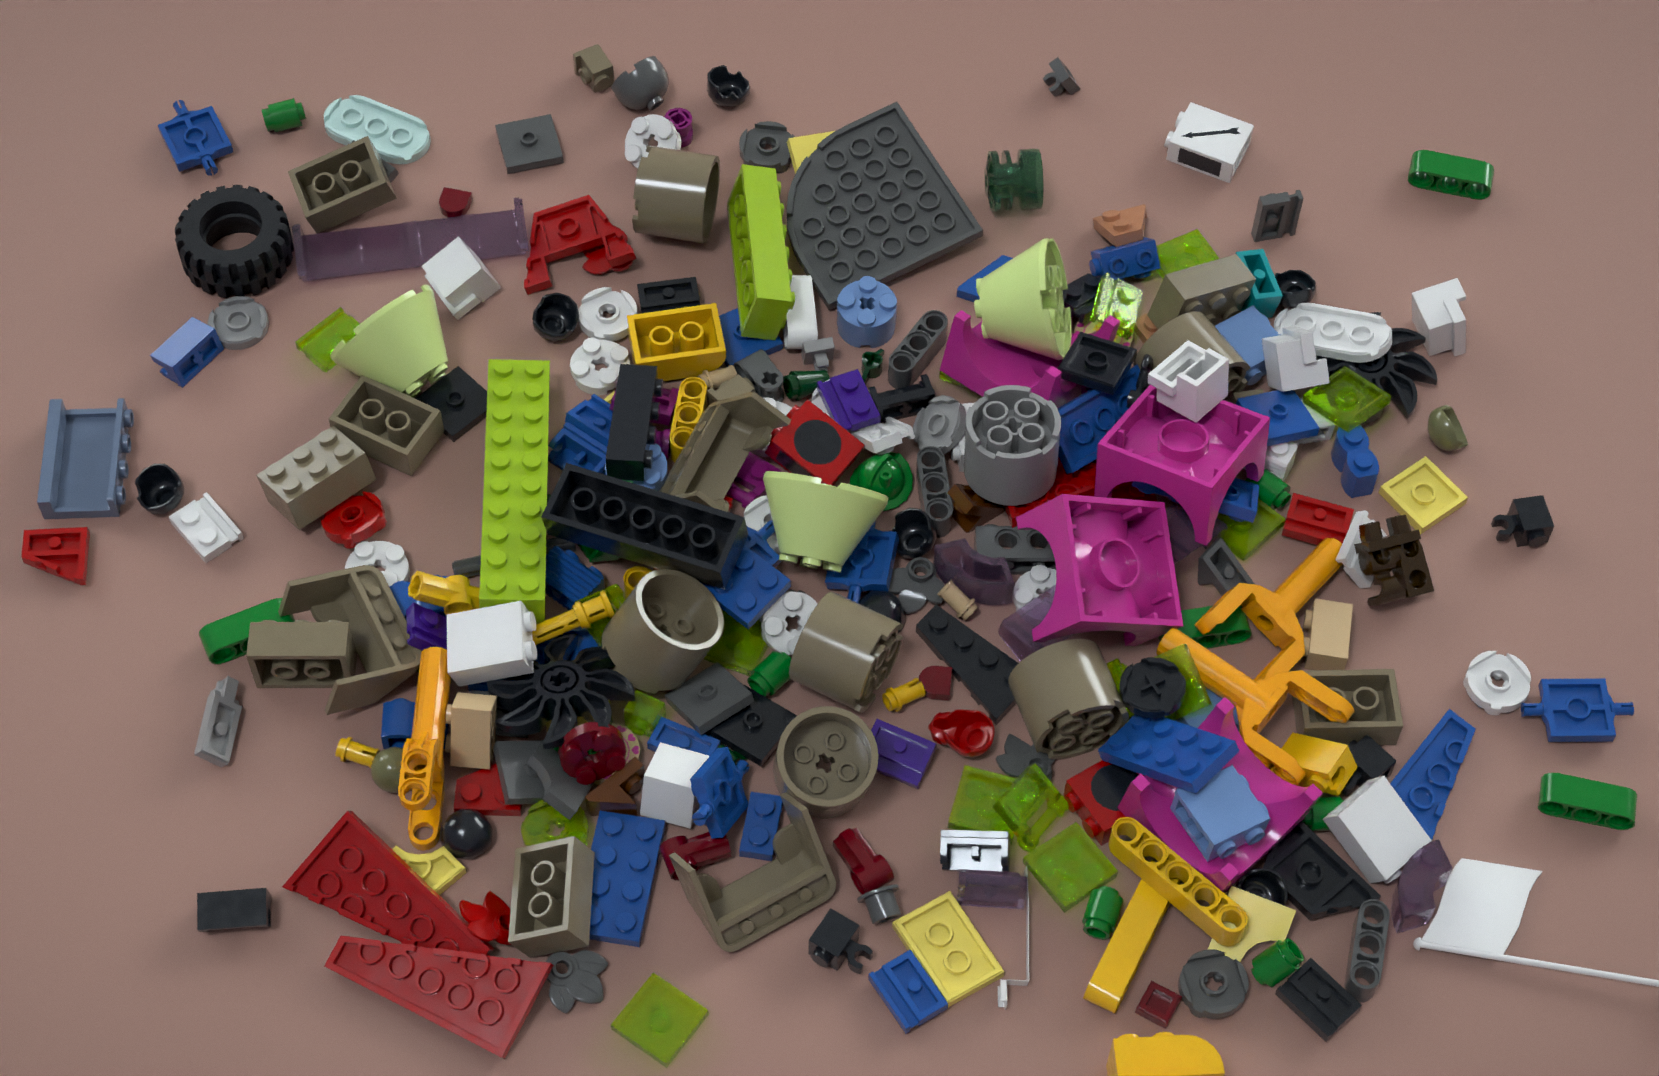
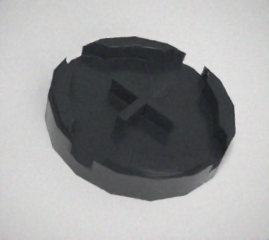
M1148 657L1141 659V662L1135 665L1132 663L1125 669L1120 678V696L1123 704L1132 713L1143 718L1158 719L1169 716L1180 708L1185 699L1186 680L1184 675L1182 676L1179 668L1174 663L1163 658Z

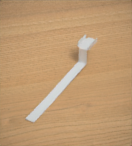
M1027 866L1024 870L1027 980L1000 979V986H997L998 1007H1005V1010L1008 1001L1007 985L1027 986L1030 980Z

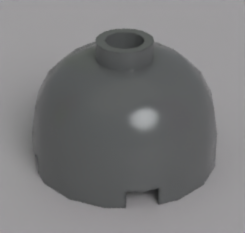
M651 56L634 64L636 69L631 73L623 72L611 86L617 99L624 106L632 110H643L646 108L654 110L664 101L662 97L667 92L669 85L668 74L656 56Z

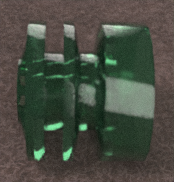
M1038 148L1019 149L1016 162L1012 163L1009 150H1003L1001 163L996 150L988 151L984 183L985 193L992 212L1000 211L1001 198H1003L1006 211H1011L1014 197H1018L1022 210L1042 208L1044 181L1042 158Z

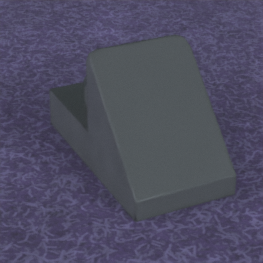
M1217 538L1198 558V584L1213 583L1223 596L1238 583H1255L1223 539Z

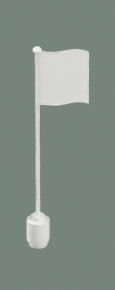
M1461 858L1448 877L1436 916L1422 940L1421 937H1418L1413 942L1414 948L1420 951V948L1659 987V980L1504 955L1519 928L1529 892L1543 872L1539 870Z

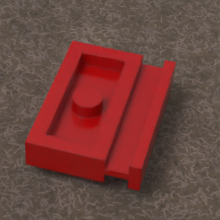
M1293 493L1282 536L1319 545L1325 538H1334L1343 543L1350 527L1354 509Z

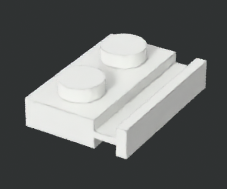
M890 416L886 418V423H877L850 432L865 445V449L877 455L893 451V446L903 443L902 438L904 437L909 439L915 438L912 426Z
M207 492L197 502L193 500L169 516L171 524L205 563L231 548V544L235 541L244 539L242 532Z
M1366 510L1356 512L1336 557V561L1344 564V571L1360 589L1369 588L1374 579L1373 576H1367L1362 572L1358 559L1359 553H1356L1354 544L1361 543L1359 525L1376 522L1374 519L1370 520L1367 517L1369 513ZM1381 529L1383 537L1387 536L1386 533Z

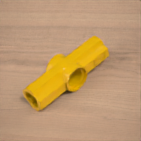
M417 571L411 577L408 595L414 600L444 607L446 615L479 609L480 588L471 586L470 580L466 576L452 575L442 578Z

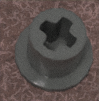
M899 885L884 886L857 898L858 903L865 902L873 925L901 916L894 892L899 890Z

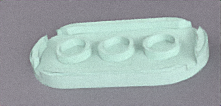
M350 95L349 99L344 100L341 97L329 104L324 112L325 130L331 139L343 145H348L353 140L357 141L368 136L378 151L380 158L388 163L409 164L422 158L430 147L429 131L421 119L364 96Z

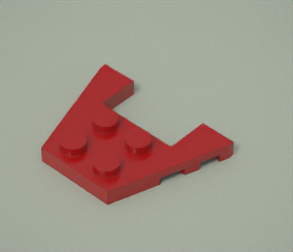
M590 195L534 213L530 236L531 251L526 264L528 270L527 279H524V289L527 295L553 287L547 263L603 244L611 267L637 259L633 248L627 244L621 233L614 228L608 217Z

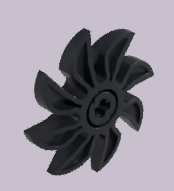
M1372 312V314L1381 316V312ZM1392 328V345L1387 353L1376 360L1357 363L1316 355V360L1327 359L1330 383L1310 394L1315 395V397L1325 395L1330 408L1349 406L1354 395H1362L1364 399L1354 424L1362 425L1373 422L1381 416L1386 395L1408 419L1415 411L1418 396L1413 381L1436 385L1438 379L1434 367L1427 359L1415 352H1406L1425 343L1426 338L1410 329Z
M578 634L564 635L551 641L544 649L545 664H539L536 660H533L534 673L514 676V681H487L489 695L497 696V705L511 711L495 721L498 729L515 735H530L540 732L546 723L552 720L543 741V749H553L562 746L567 732L578 726L577 717L579 716L583 717L587 722H598L599 726L609 728L608 724L612 725L613 720L608 700L635 701L634 688L625 676L611 670V668L615 667V664L612 662L607 650H603L602 647L582 649L576 655V658L570 661L578 642Z

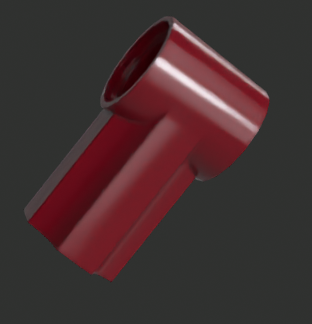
M857 827L844 830L833 840L834 849L850 870L851 879L861 895L881 888L894 880L893 871L887 860L881 854H875Z
M709 832L689 839L686 836H675L664 841L659 848L669 875L673 880H679L669 857L674 852L694 868L696 872L699 867L731 857L727 836L712 839Z

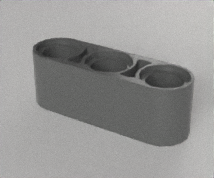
M931 310L923 314L890 355L888 382L893 388L898 389L913 385L945 345L948 318L943 312Z
M927 446L919 450L917 454L916 482L921 510L928 514L933 521L937 534L936 538H941L949 534L951 530L953 505L952 499L948 494L950 487L944 454L937 447Z
M1377 899L1364 901L1353 923L1344 989L1358 1002L1363 1003L1373 997L1381 979L1390 918L1387 905ZM1365 917H1372L1376 919L1378 923H1370L1365 919ZM1360 947L1370 948L1374 954H1366ZM1355 978L1366 979L1370 985H1361Z

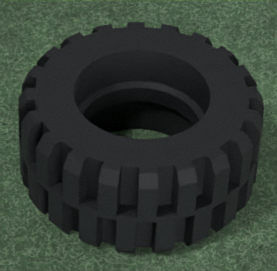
M233 185L232 188L220 186L216 187V191L211 193L209 190L202 193L200 199H193L187 205L188 210L184 209L178 218L179 222L175 227L176 246L186 276L190 277L191 282L196 287H202L204 292L211 295L216 292L219 297L229 298V295L245 297V294L249 293L256 295L261 293V289L264 287L269 289L276 283V278L281 279L287 272L286 267L290 266L293 259L294 243L283 206L267 192L263 191L260 193L258 188L248 186V189L243 188L242 185ZM234 233H250L257 236L250 244L235 250H220L212 247L221 238Z

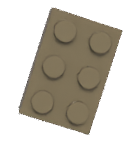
M368 136L288 171L305 218L316 234L397 199L379 153Z
M1237 254L1165 274L1147 316L1159 329L1170 320L1182 314L1197 311L1202 312L1215 326L1241 312L1246 299L1250 296V291L1256 278Z
M363 375L329 417L330 427L334 425L361 448L367 456L410 476L413 475L444 433L440 410Z
M334 425L256 475L268 502L299 530L376 480L366 453Z
M274 620L250 622L246 657L257 688H333L335 680L355 676L357 652L349 622L329 620L327 622H309L307 620H296L294 622H276Z
M1394 669L1304 671L1349 701L1355 712L1346 723L1331 722L1292 696L1296 731L1298 734L1346 745L1353 740L1359 742L1368 734L1379 745L1397 744L1403 728Z
M575 836L515 849L508 943L529 958L589 946L595 852Z

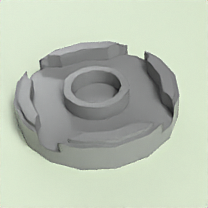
M235 296L220 302L219 307L215 311L212 310L210 312L207 324L215 328L224 348L242 350L254 346L264 338L268 332L269 320L265 307L261 303H256L250 297Z
M941 395L928 401L931 404L926 409L922 407L915 419L913 432L915 435L914 441L917 442L920 450L923 447L934 446L939 448L943 454H946L957 445L963 436L966 426V411L958 400L950 396Z

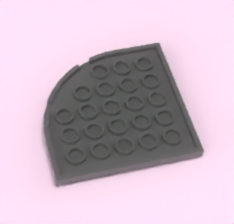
M894 102L862 117L823 139L817 145V149L801 163L793 178L788 194L786 208L787 230L793 252L806 275H811L813 286L828 310L837 307L838 295L844 287L860 280L864 276H871L876 281L885 284L983 236V229L898 102Z

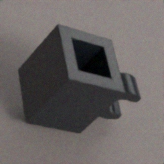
M1543 495L1513 499L1507 515H1497L1491 523L1492 527L1502 526L1506 529L1498 531L1497 541H1506L1513 534L1517 547L1528 545L1537 547L1548 542L1554 529V523Z
M1368 734L1359 742L1353 740L1348 744L1358 767L1349 779L1348 784L1344 787L1342 793L1345 796L1351 794L1356 785L1360 787L1367 780L1385 776L1387 779L1391 776L1396 760Z
M831 908L809 939L808 954L811 955L815 963L825 968L829 966L838 971L847 958L850 970L861 974L863 972V965L857 962L855 958L864 956L866 959L871 960L873 957V951L870 947L857 943L860 925Z

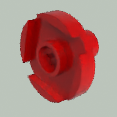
M362 492L364 496L354 497L352 495L325 513V518L321 519V525L326 536L331 541L343 544L348 549L355 548L359 542L368 539L386 526L385 511L381 501L370 492Z

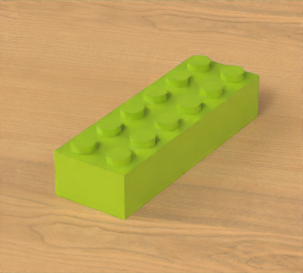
M745 164L741 165L727 202L741 337L776 340L780 329L785 328L788 310H792L795 303V293L790 288L792 270L788 269L787 264L789 247L785 246L787 228L782 223L784 204L780 203L779 199L781 182L777 181L775 168Z

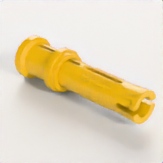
M605 590L601 591L598 597L583 603L577 601L572 605L573 609L536 624V630L532 631L535 645L578 627L588 629L592 623L606 617L612 618L614 611Z

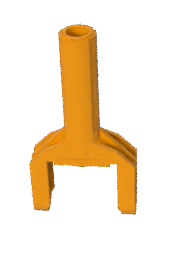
M1334 538L1323 539L1273 592L1260 585L1238 583L1227 591L1194 626L1202 635L1209 633L1217 624L1223 623L1241 605V610L1255 624L1257 629L1275 647L1278 645L1282 649L1253 680H1266L1278 673L1289 672L1305 654L1304 635L1295 614L1343 565L1342 562L1338 563L1336 561L1342 543Z
M1176 628L1170 629L1163 636L1157 647L1156 654L1174 663L1179 670L1222 699L1226 697L1236 708L1239 733L1249 749L1273 773L1296 786L1305 776V772L1299 766L1296 758L1259 734L1287 699V693L1331 722L1346 723L1355 712L1349 701L1303 670L1278 673L1266 680L1255 681Z
M429 647L421 651L411 738L406 739L403 745L398 786L400 803L404 808L410 810L408 823L410 842L413 847L422 851L430 850L439 841L445 793L443 747L451 677L447 672V650L442 647ZM412 789L411 801H408L405 795ZM431 798L436 800V805L432 809L422 810ZM421 827H429L433 830L432 836L426 840H419L414 835Z

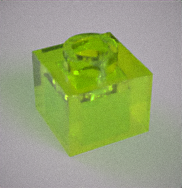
M638 690L635 691V701H629L624 709L625 726L634 734L640 736L646 735L650 737L661 716L666 718L665 703Z

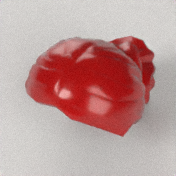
M956 709L953 712H939L928 725V730L931 732L932 739L941 745H949L957 754L965 757H979L990 749L995 735L992 720L985 713L978 710Z

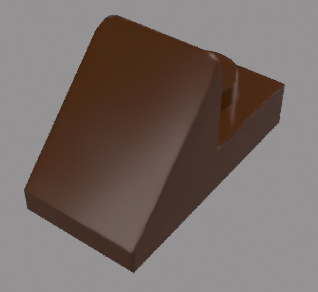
M954 484L948 491L950 497L955 501L952 517L966 533L972 532L976 526L984 525L1006 510L1003 505L990 502L979 496L969 485Z
M634 757L626 763L623 769L616 771L586 795L587 812L591 816H599L600 811L638 816L637 805L628 794H634L642 787L645 774L644 765Z

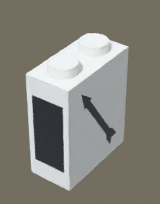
M1190 102L1186 111L1179 113L1175 123V132L1170 131L1164 144V147L1168 148L1166 160L1230 183L1250 145L1254 125Z

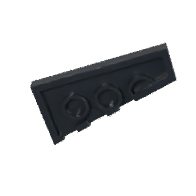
M935 605L918 622L916 633L939 660H943L949 667H952V675L958 682L961 681L971 692V697L978 705H982L989 713V718L997 725L1016 704L1008 684V679L1012 670L1019 663L941 607Z

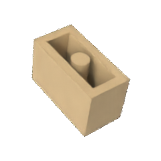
M1315 598L1312 609L1305 610L1303 628L1308 629V636L1304 637V669H1345L1349 654L1353 604Z
M457 692L453 704L447 705L446 724H451V733L447 734L445 751L446 753H451L450 766L490 770L495 757L493 746L496 743L497 696Z

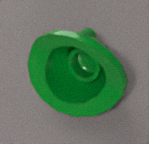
M889 452L882 455L876 454L863 461L854 470L849 484L888 496V503L882 511L884 512L897 508L907 500L912 490L913 475L909 463L900 453Z

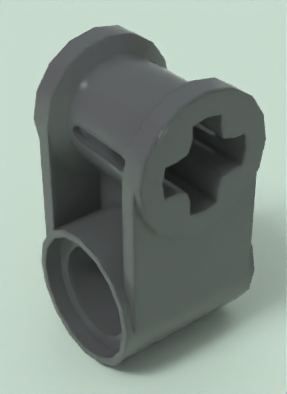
M760 349L734 363L737 374L742 378H748L759 396L783 402L784 391L781 388L783 385V374L771 362L764 350Z

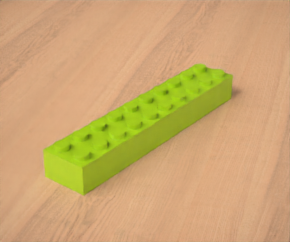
M489 359L479 608L522 601L529 612L532 611L534 613L536 624L545 620L547 531L541 516L547 506L550 360Z

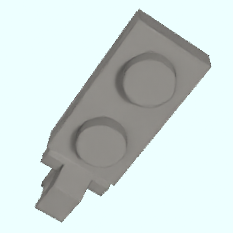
M229 676L218 681L216 688L211 690L207 698L194 753L195 756L219 767L228 765L242 709L239 701L235 699L239 681Z

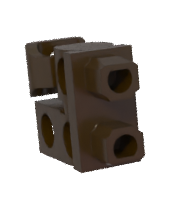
M1406 514L1386 519L1389 535L1385 537L1382 535L1379 521L1359 525L1361 543L1354 544L1356 553H1359L1360 568L1365 575L1373 576L1374 585L1381 586L1379 595L1368 598L1367 603L1369 606L1381 605L1434 591L1423 547L1419 541L1421 539L1419 530L1411 531Z

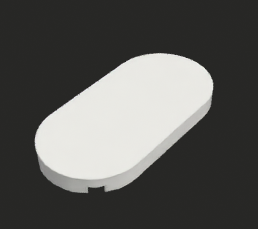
M1300 303L1296 308L1290 310L1286 308L1281 311L1274 321V329L1281 335H1283L1282 328L1288 326H1297L1312 331L1317 356L1357 363L1369 362L1383 356L1392 345L1391 327L1386 324V320L1381 316L1372 313L1315 303Z

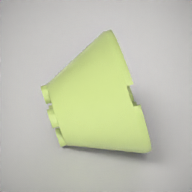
M1044 238L985 277L976 279V288L980 299L974 301L976 317L983 320L981 329L984 339L991 338L1061 360L1064 359L1070 349L1072 338L1070 307L1064 308L1062 290L1068 289L1062 257L1053 238Z
M422 285L421 289L423 291L418 294L412 289L376 311L353 329L356 336L347 343L341 340L330 354L331 359L336 364L360 377L363 375L412 398L418 396L422 392L420 388L427 382L433 385L446 375L445 371L448 369L447 365L449 363L432 288L429 285Z
M766 471L763 481L780 551L779 560L797 563L798 559H800L799 566L818 569L823 564L824 570L841 573L842 566L884 510L889 497L876 491L842 482L836 487L821 483L822 478Z

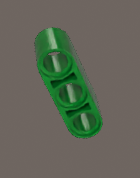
M1418 150L1411 157L1408 182L1412 186L1421 189L1482 200L1491 194L1494 167L1485 161L1430 150Z
M282 598L271 599L211 622L201 628L199 637L209 661L212 664H223L246 655L250 622H261L263 620L294 622L293 614L280 617L278 610Z
M1241 605L1223 623L1217 624L1209 633L1204 635L1194 625L1212 606L1181 611L1183 627L1178 628V630L1206 649L1239 644L1248 640L1252 635L1247 616L1241 610ZM1163 634V635H1161V636L1158 637V638H1159V642L1161 641V639L1163 638V636H1164L1165 634Z
M1547 773L1541 777L1538 802L1540 812L1550 816L1617 830H1628L1635 826L1637 793L1633 789L1561 773Z

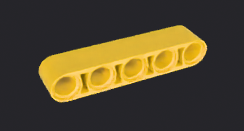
M1122 817L1114 822L1108 846L1110 852L1217 943L1229 947L1240 942L1248 919L1242 907L1137 820L1131 817ZM1126 835L1130 837L1132 840L1124 841L1120 839L1118 836ZM1144 857H1153L1158 862H1148ZM1178 878L1182 880L1184 884H1175L1170 879ZM1196 900H1205L1211 906H1201ZM1223 922H1231L1235 924L1237 928H1227L1226 926H1224Z
M1170 879L1173 883L1180 884V879ZM1140 880L1083 996V999L1114 1014L1118 1010L1170 905L1169 901L1144 880Z

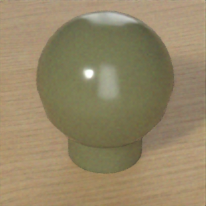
M401 747L384 749L372 761V779L380 789L386 792H398L403 752Z

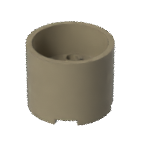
M647 145L646 152H649L648 157H641L635 181L633 199H635V210L638 211V216L633 215L632 218L634 232L706 243L711 233L720 183L719 157Z
M1188 312L1170 320L1159 328L1139 350L1133 365L1138 364L1140 370L1144 355L1149 354L1152 356L1153 370L1188 340L1205 350L1210 348L1228 358V396L1223 400L1230 403L1233 393L1242 392L1248 383L1244 377L1250 366L1202 312Z
M671 569L654 570L642 577L605 626L602 633V649L607 650L612 662L615 664L614 671L625 676L633 687L656 694L658 690H677L720 639L724 629L723 613L713 594L695 578Z
M831 591L814 608L799 636L790 663V679L863 713L876 699L873 691L879 689L884 679H888L903 641V636L898 635V630L901 631L904 625Z
M1071 639L1048 645L1023 659L1009 675V687L1036 752L1047 753L1049 759H1066L1094 750L1091 744L1100 741L1107 735L1111 737L1128 722L1129 714L1101 650L1091 640Z
M833 706L809 709L796 716L781 735L773 766L776 787L780 795L786 792L804 805L812 817L828 819L841 816L856 807L870 787L878 766L877 743L866 723L854 713ZM820 759H823L825 763L831 762L832 765L828 773L823 768H816Z

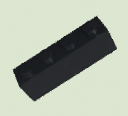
M620 364L606 452V471L608 476L621 480L645 481L646 469H652L653 450H649L650 445H655L657 429L656 426H653V421H659L660 402H656V399L663 395V379H658L657 366Z

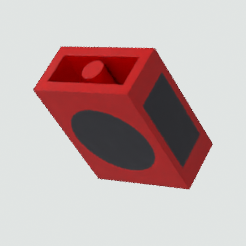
M807 399L801 407L795 405L786 415L791 419L789 425L772 430L770 433L772 438L765 454L789 473L822 478L821 483L834 486L858 458L865 445Z
M1103 760L1066 780L1063 795L1065 805L1072 813L1076 812L1080 817L1087 835L1091 838L1095 837L1101 846L1109 842L1114 822L1119 818L1126 817L1117 807L1131 782L1139 775V773Z

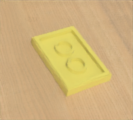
M951 891L892 922V928L907 951L911 950L947 1001L948 1008L1004 977V970Z

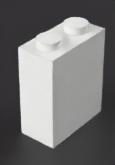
M522 601L447 614V672L458 686H465L534 673L533 660L537 659V648L532 638V631L536 630L534 613L532 611L529 612Z
M1385 776L1367 780L1323 818L1324 822L1370 884L1382 881L1387 884L1395 880L1402 873L1400 868L1406 863L1410 864L1419 859L1424 854L1423 848L1432 841Z

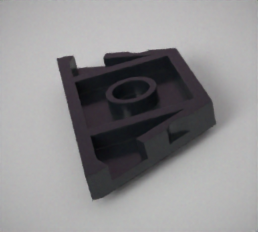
M1302 821L1269 851L1263 868H1269L1281 875L1287 884L1288 900L1309 920L1359 909L1364 901L1369 899L1380 900L1381 895Z

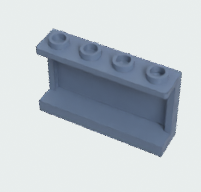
M118 398L117 408L66 410L62 399H50L37 504L44 519L120 517V507L126 502V490L123 486V479L128 478L129 474L128 462L125 460L126 453L131 452V438L128 430L134 425L133 410L128 409L124 398Z

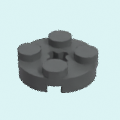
M764 121L755 124V128L748 132L746 129L739 140V152L743 164L775 168L776 173L786 172L789 164L792 163L787 140L795 136L787 132V127L777 122ZM766 144H770L772 147L771 150H765L763 148L766 147Z
M1214 949L1203 950L1193 954L1183 966L1178 980V989L1183 1002L1190 1008L1191 1013L1198 1018L1220 1019L1234 1014L1242 1007L1249 987L1248 976L1243 965L1237 959L1232 960L1230 957L1225 956V952ZM1209 977H1213L1215 982L1222 983L1218 991H1212L1205 986Z

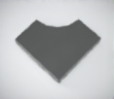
M542 741L529 758L527 764L537 773L543 783L545 790L543 800L570 820L577 812L594 782L588 785L579 784L576 778L569 776L563 770L558 752L554 748L543 749Z

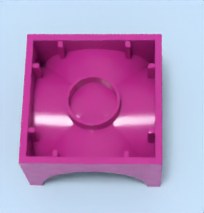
M961 310L954 315L940 371L982 397L985 391L998 386L1020 385L1030 387L1032 393L1043 397L1047 401L1052 400L1057 408L1081 394V385L1061 379L1062 371L1057 368L1063 359L1050 358L991 338L984 339L981 329L982 321L974 328H971V316ZM1110 315L1104 320L1100 329L1090 333V335L1114 342L1120 320ZM1072 333L1071 346L1079 334Z
M1149 385L1098 443L1094 497L1111 498L1115 486L1129 481L1144 482L1156 486L1171 495L1183 507L1193 525L1195 542L1206 546L1212 539L1215 521L1222 501L1241 469L1245 466L1247 478L1257 482L1264 475L1270 417L1222 400L1195 423L1157 401V388Z
M1062 494L1016 517L1018 530L1036 529L1042 533L1051 546L1056 564L1054 599L1046 617L1038 626L1032 629L1033 642H1046L1077 633L1111 630L1125 631L1123 633L1125 646H1137L1166 634L1172 628L1178 629L1183 627L1165 502Z
M1226 697L1216 704L1198 729L1236 741L1239 752L1221 770L1233 765L1239 775H1243L1246 778L1250 790L1256 799L1266 806L1270 821L1266 827L1265 836L1253 845L1245 843L1237 847L1236 851L1226 858L1221 859L1218 856L1207 862L1170 809L1178 787L1150 778L1147 775L1143 776L1142 774H1139L1131 782L1117 807L1126 817L1137 820L1224 893L1297 826L1323 794L1314 784L1309 787L1296 786L1283 780L1268 769L1254 755L1241 737L1233 717L1235 706Z

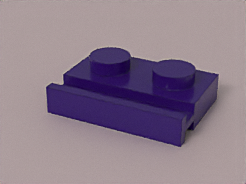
M858 369L831 377L829 381L823 383L822 381L817 382V390L829 416L844 429L855 431L880 423V413Z
M413 602L406 609L407 633L410 634L407 644L419 650L429 647H442L447 650V617Z
M876 719L871 729L878 748L876 772L918 789L921 779L925 775L935 753L937 744Z

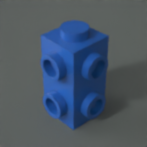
M1143 237V240L1115 247L1113 245L1090 251L1092 260L1089 261L1092 275L1098 277L1109 286L1124 283V278L1133 275L1136 279L1152 275V270L1160 269L1154 239Z

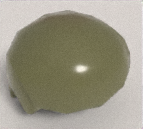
M1443 405L1430 413L1427 431L1430 439L1440 449L1454 451L1468 445L1462 426L1451 406Z

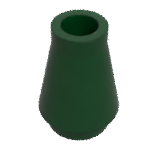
M825 369L820 371H790L789 375L783 377L785 394L789 399L795 398L800 400L814 392L818 381L823 383L829 380V374Z

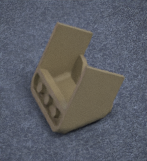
M754 391L713 402L701 415L660 492L729 512V503L724 498L749 452L764 449L772 438L771 431L775 428L789 425L791 419Z
M362 565L288 581L278 610L280 617L310 610L316 622H327L329 620L349 622L356 652L367 672L335 680L325 707L327 715L374 704L417 672L420 666L421 650L407 644V640L410 638V634L407 633V622L384 575L379 569L370 565Z
M786 792L781 794L780 797L791 824L781 828L774 836L773 850L777 858L720 889L718 882L711 875L705 873L696 874L695 869L674 852L669 855L687 900L714 942L724 951L734 952L829 900L835 892L836 880L809 811Z

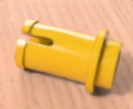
M914 678L912 681L899 687L887 688L886 692L882 694V700L888 711L895 710L898 712L902 710L903 705L925 697L926 693L922 682H919L918 678Z
M349 736L347 739H340L335 756L339 757L341 762L349 760L371 768L372 761L380 752V749L354 742L353 738Z

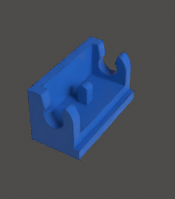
M191 317L150 356L156 364L163 367L160 370L162 375L183 388L222 352L224 347L215 328Z
M567 421L548 445L553 449L548 455V461L561 470L568 463L606 475L607 447Z

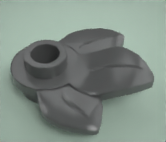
M917 557L911 560L906 568L893 569L888 592L899 594L898 599L901 602L903 611L906 614H912L920 611L926 601L941 604L943 599L937 593L944 587V583L936 577V568L929 559ZM922 572V573H924L925 575H924V576H918V575H916V573Z
M1009 734L1004 745L1005 754L996 757V762L1001 770L1010 776L1022 778L1025 783L1033 787L1047 785L1052 778L1051 765L1055 759H1049L1047 753H1037L1034 745L1030 746L1016 736Z
M581 950L573 955L567 952H556L548 957L546 962L554 965L547 978L550 982L549 998L558 1010L565 1014L568 1013L575 1000L588 1004L601 1003L603 1001V987L596 975L600 974L608 966V963L601 955L592 951ZM556 964H565L568 968L567 973H558L556 971Z

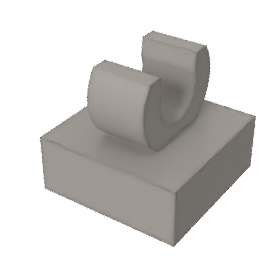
M828 337L803 342L801 352L803 364H814L815 371L825 369L828 372V361L833 360L835 346L833 338Z

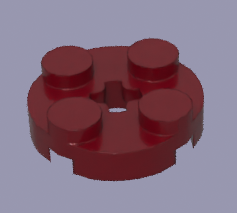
M588 722L574 727L564 736V743L561 748L559 746L558 750L561 766L569 776L576 778L579 784H591L595 780L605 778L615 771L623 769L626 765L625 742L621 732L615 726L608 724L609 728L599 726L598 722ZM589 749H594V751L598 752L595 754H588L587 751Z

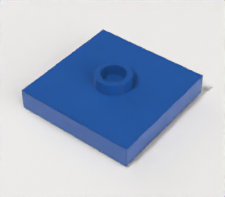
M738 308L719 316L726 348L724 363L727 367L729 365L734 366L735 362L760 349L764 350L767 355L783 349V342L779 336H777L776 340L741 337Z
M1276 390L1237 399L1236 405L1270 417L1267 446L1318 436L1320 427L1294 390L1285 392Z

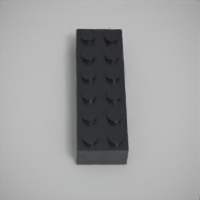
M566 463L541 516L548 535L653 568L680 571L701 583L724 590L748 537L745 517Z

